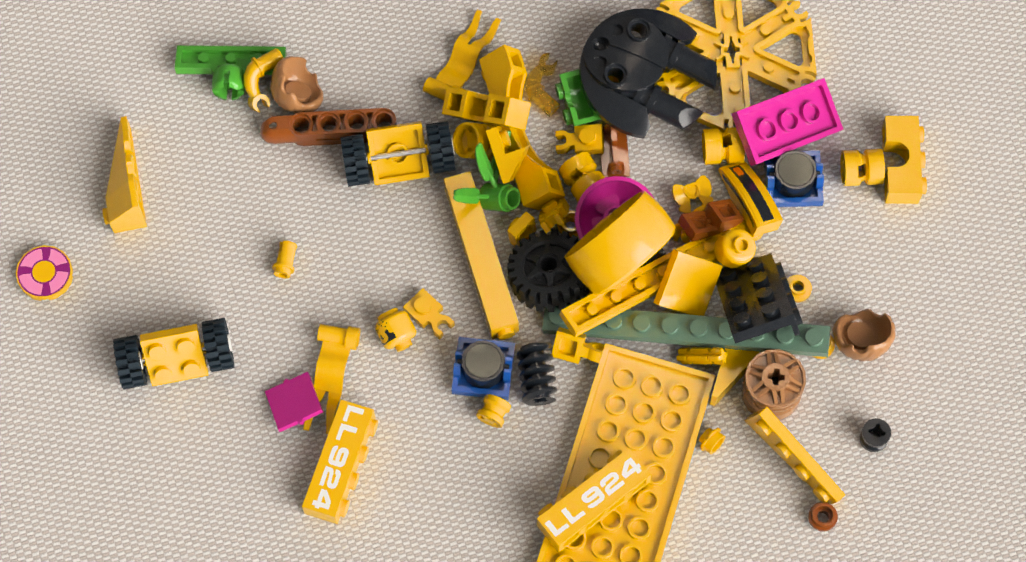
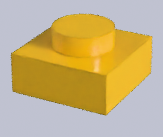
M525 212L520 218L516 217L510 223L507 233L509 241L513 246H520L519 241L525 238L528 240L529 234L537 231L534 217Z

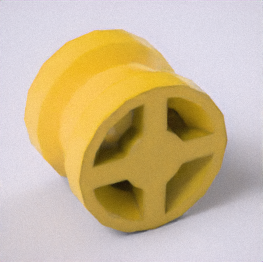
M486 394L483 399L484 406L478 410L476 417L487 425L502 428L504 424L503 417L506 413H509L511 405L500 397Z

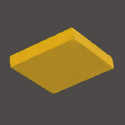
M673 249L653 303L689 315L704 316L723 265Z

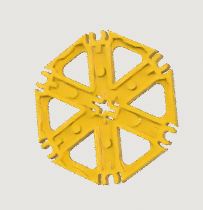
M665 0L656 8V10L669 13L681 19L697 32V35L691 44L685 46L716 62L717 77L720 78L722 112L716 116L704 112L696 120L712 129L718 128L721 132H724L725 123L728 124L727 128L733 127L735 123L731 114L751 106L748 76L783 93L802 87L801 84L812 83L816 79L811 17L806 21L808 18L807 11L802 14L794 12L800 7L799 0H767L772 2L776 9L746 27L743 26L741 0H713L715 28L679 12L682 6L692 0ZM790 34H795L801 40L803 63L797 66L764 51V49ZM730 41L733 50L736 51L733 63L730 54L727 53ZM674 69L668 73L664 71L657 82V85L661 86L662 90H666L670 95L686 103V97L704 86Z

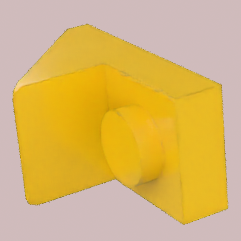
M501 126L485 130L503 184L513 181L530 146L509 152L508 147L511 146V141L506 130L503 131Z

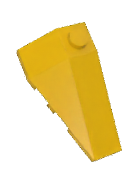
M127 116L120 119L105 196L107 208H102L104 222L106 225L110 224L114 233L147 227L132 131Z

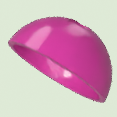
M622 176L607 177L593 183L582 194L576 207L575 226L579 238H583L602 219L639 192L644 190L652 196V194L638 181Z

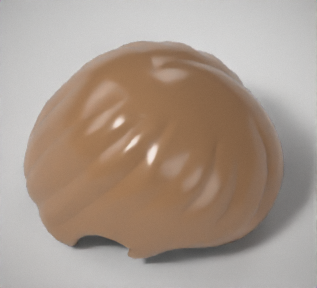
M288 56L279 60L271 78V93L275 102L284 110L293 113L314 112L321 106L324 98L316 73L312 74L307 70V60L303 57Z
M865 309L853 315L844 314L836 320L833 326V338L838 349L845 356L862 362L873 361L885 354L893 344L896 336L895 324L892 322L891 317L886 313L882 315L876 314L871 309Z

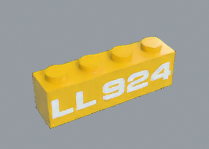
M345 400L340 401L302 505L304 514L338 524L340 516L345 517L350 503L349 500H346L350 489L355 490L359 479V473H356L359 463L365 462L368 455L369 447L366 446L369 436L373 437L377 430L378 420H375L374 409Z
M630 448L623 453L621 450L615 452L608 458L606 466L600 470L595 468L584 477L585 482L577 488L575 485L569 487L562 493V499L555 505L549 503L538 512L537 527L558 553L650 483L652 474Z

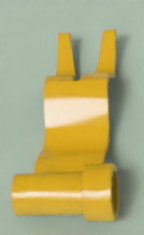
M477 9L467 31L457 38L448 63L439 72L436 79L432 77L426 79L423 92L444 101L447 87L463 89L462 86L475 69L481 50L493 40L501 19L496 18L481 39L469 44L477 32L482 11Z
M320 324L318 329L317 341H322V347L316 364L314 388L319 402H321L325 393L329 392L326 407V434L330 431L341 398L344 372L350 349L357 350L361 329L348 326V329ZM313 417L304 422L303 430L309 431Z

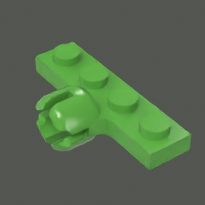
M177 45L175 71L176 74L213 75V94L222 100H227L228 90H232L231 99L236 100L244 94V73L251 62V58L255 57L257 59L275 48L279 49L283 58H285L287 51L286 47ZM274 68L264 74L272 75Z

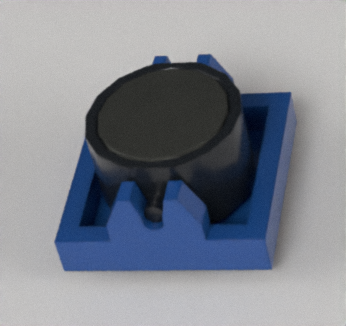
M793 150L764 161L765 187L777 207L823 206L824 174H822L823 163L820 158V150Z
M459 337L453 367L452 394L482 398L486 394H491L504 400H509L515 343Z

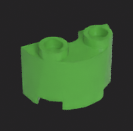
M579 69L559 74L560 83L555 84V90L558 99L564 100L566 109L562 110L566 125L572 124L574 127L600 120L601 118L591 108L583 93Z

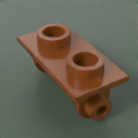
M607 124L603 126L604 153L601 154L602 174L605 178L612 176L630 177L627 135Z

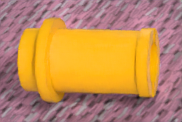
M280 241L277 260L272 265L274 275L279 278H290V275L294 273L292 265L297 249V244L294 242Z

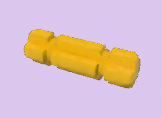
M681 347L678 349L676 359L682 364L714 363L722 365L726 363L728 353L722 347H713L712 349L711 347Z

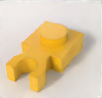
M602 124L574 126V133H568L564 130L555 131L557 140H566L565 144L556 145L557 154H565L572 149H575L576 154L588 152L590 155L604 153Z
M564 197L558 201L552 199L541 207L542 210L538 220L545 233L551 231L554 225L559 224L560 226L564 223L563 218L568 215L570 208Z
M424 288L403 306V311H406L420 327L424 329L429 324L434 335L439 340L444 336L443 332L438 329L440 324H447L450 329L455 326V322L449 316L440 314L443 311V306Z

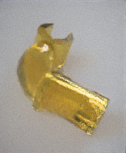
M544 53L541 55L538 65L527 74L524 85L528 96L527 100L534 102L548 117H551L557 112L560 104L544 90L545 86L540 83L544 75L549 76L555 72L558 60L552 65H545L550 53Z

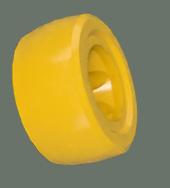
M643 190L602 219L568 251L565 259L576 276L594 294H603L626 279L657 253L673 236L676 226L663 207Z

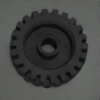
M551 229V235H547L544 230H540V236L537 237L535 232L529 234V241L523 238L519 241L520 246H514L512 249L513 254L510 253L507 269L512 292L515 296L517 295L518 301L521 303L525 302L526 307L530 309L535 305L536 311L543 312L544 307H547L548 312H554L555 306H558L561 311L566 308V303L571 305L576 302V298L579 300L583 299L584 291L588 292L589 288L576 276L565 259L568 251L579 241L578 237L575 235L570 237L569 232L562 231L559 236L556 229Z

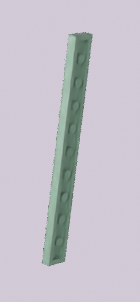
M558 306L554 307V312H548L547 307H545L542 326L543 333L556 334L559 327L568 329L559 315L560 310ZM626 310L583 334H586V337L711 348L722 347L723 349L759 352L780 349L794 355L828 357L831 328L830 326L801 324L798 325L800 335L795 336L791 325L735 344L727 318Z

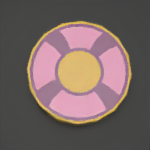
M43 245L32 248L22 256L17 265L16 278L23 292L32 299L39 301L53 300L64 294L71 285L73 267L70 259L62 250L54 246Z

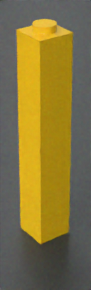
M468 171L444 178V189L492 340L499 338V340L509 339L519 332V322L480 200L477 204L457 202L453 199V193L456 189L476 188L471 172Z

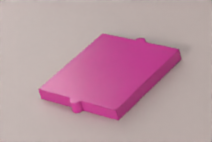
M308 372L290 380L285 379L282 384L265 391L279 432L297 424L303 425L304 421L323 413Z

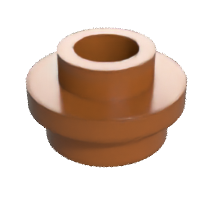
M819 502L814 504L809 510L808 520L814 529L824 532L831 530L836 525L838 514L831 504ZM824 513L827 515L828 520L821 522L817 515Z

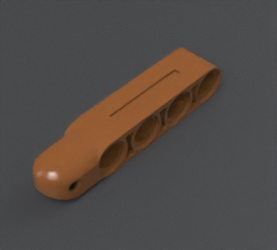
M388 108L300 112L289 116H272L261 124L260 131L261 138L271 144L295 143L299 146L341 144L340 137L363 134L364 143H368L366 129L378 128V125L382 122H389L390 126L397 125L394 112ZM271 123L277 124V126L269 128ZM356 123L363 125L360 129L351 128ZM327 125L336 126L331 131L324 130V127ZM302 126H305V127L308 128V129H307L306 131H304V132H297V131H296L297 128L302 127Z

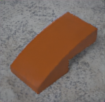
M731 199L708 202L702 211L681 214L678 223L691 242L725 232L742 223L744 217Z

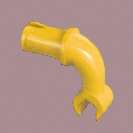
M275 48L257 59L255 57L251 58V62L245 70L244 87L249 96L248 106L256 112L260 113L257 108V102L260 99L264 106L270 107V100L266 95L261 94L258 82L260 77L265 76V72L275 68L279 60L283 59L279 49Z

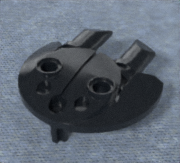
M630 9L610 16L601 22L590 34L581 53L579 76L586 100L605 123L626 135L644 139L650 128L649 113L681 130L693 124L704 113L663 91L662 87L657 85L665 68L670 71L674 69L715 90L717 83L716 62L685 46L694 41L697 32L681 19L654 9ZM631 31L638 32L642 38L635 37ZM608 76H615L619 83L612 82Z

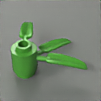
M478 143L475 148L477 166L483 180L490 181V183H485L480 191L477 188L456 189L453 193V199L457 202L477 204L480 200L482 208L489 211L510 212L516 209L521 199L519 190L511 184L498 183L500 173L494 155L490 164L482 143Z

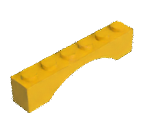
M504 44L479 59L482 68L481 75L486 82L489 94L522 100L527 71L520 50ZM501 126L503 131H511L509 152L530 146L515 176L520 192V201L523 206L541 210V207L552 199L557 201L565 197L558 171L548 166L538 157L530 145L525 130Z

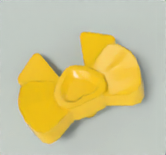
M704 175L699 176L695 182L684 186L675 184L672 186V197L676 204L680 205L678 210L682 213L691 212L690 199L698 197L702 205L713 202V198L710 197L712 191L711 183Z

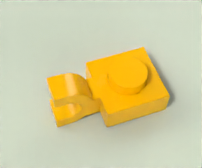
M559 327L552 355L555 358L579 364L581 357L599 363L605 344L597 342L586 343V334H581L574 338L569 329Z

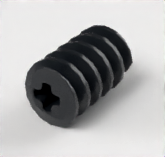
M529 343L522 346L517 352V359L520 360L518 369L521 371L519 378L523 382L521 384V391L524 393L522 402L526 405L540 406L556 401L550 395L557 392V387L548 385L555 382L556 377L547 375V373L554 371L555 367L554 365L546 364V362L553 360V355L544 352L552 349V344Z

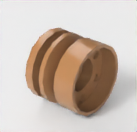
M780 349L766 350L757 354L748 364L741 388L742 400L747 410L754 413L768 407L779 421L790 416L797 409L806 385V374L800 360L791 353ZM772 377L777 378L778 385L772 384Z

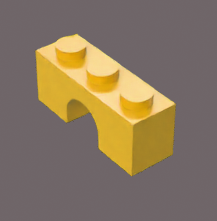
M447 87L441 114L463 120L525 130L531 103L506 96L486 95Z
M885 116L882 124L883 152L897 153L905 161L903 166L887 167L884 179L885 203L918 204L922 194H926L927 180L926 177H922L921 168H925V152L920 151V143L924 141V127L919 126V116Z

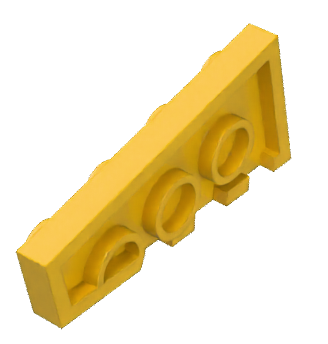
M768 407L752 413L744 420L794 470L797 476L813 489V493L821 502L834 504L845 496L844 492Z

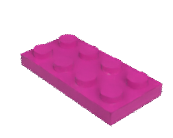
M825 78L731 114L750 166L844 130Z

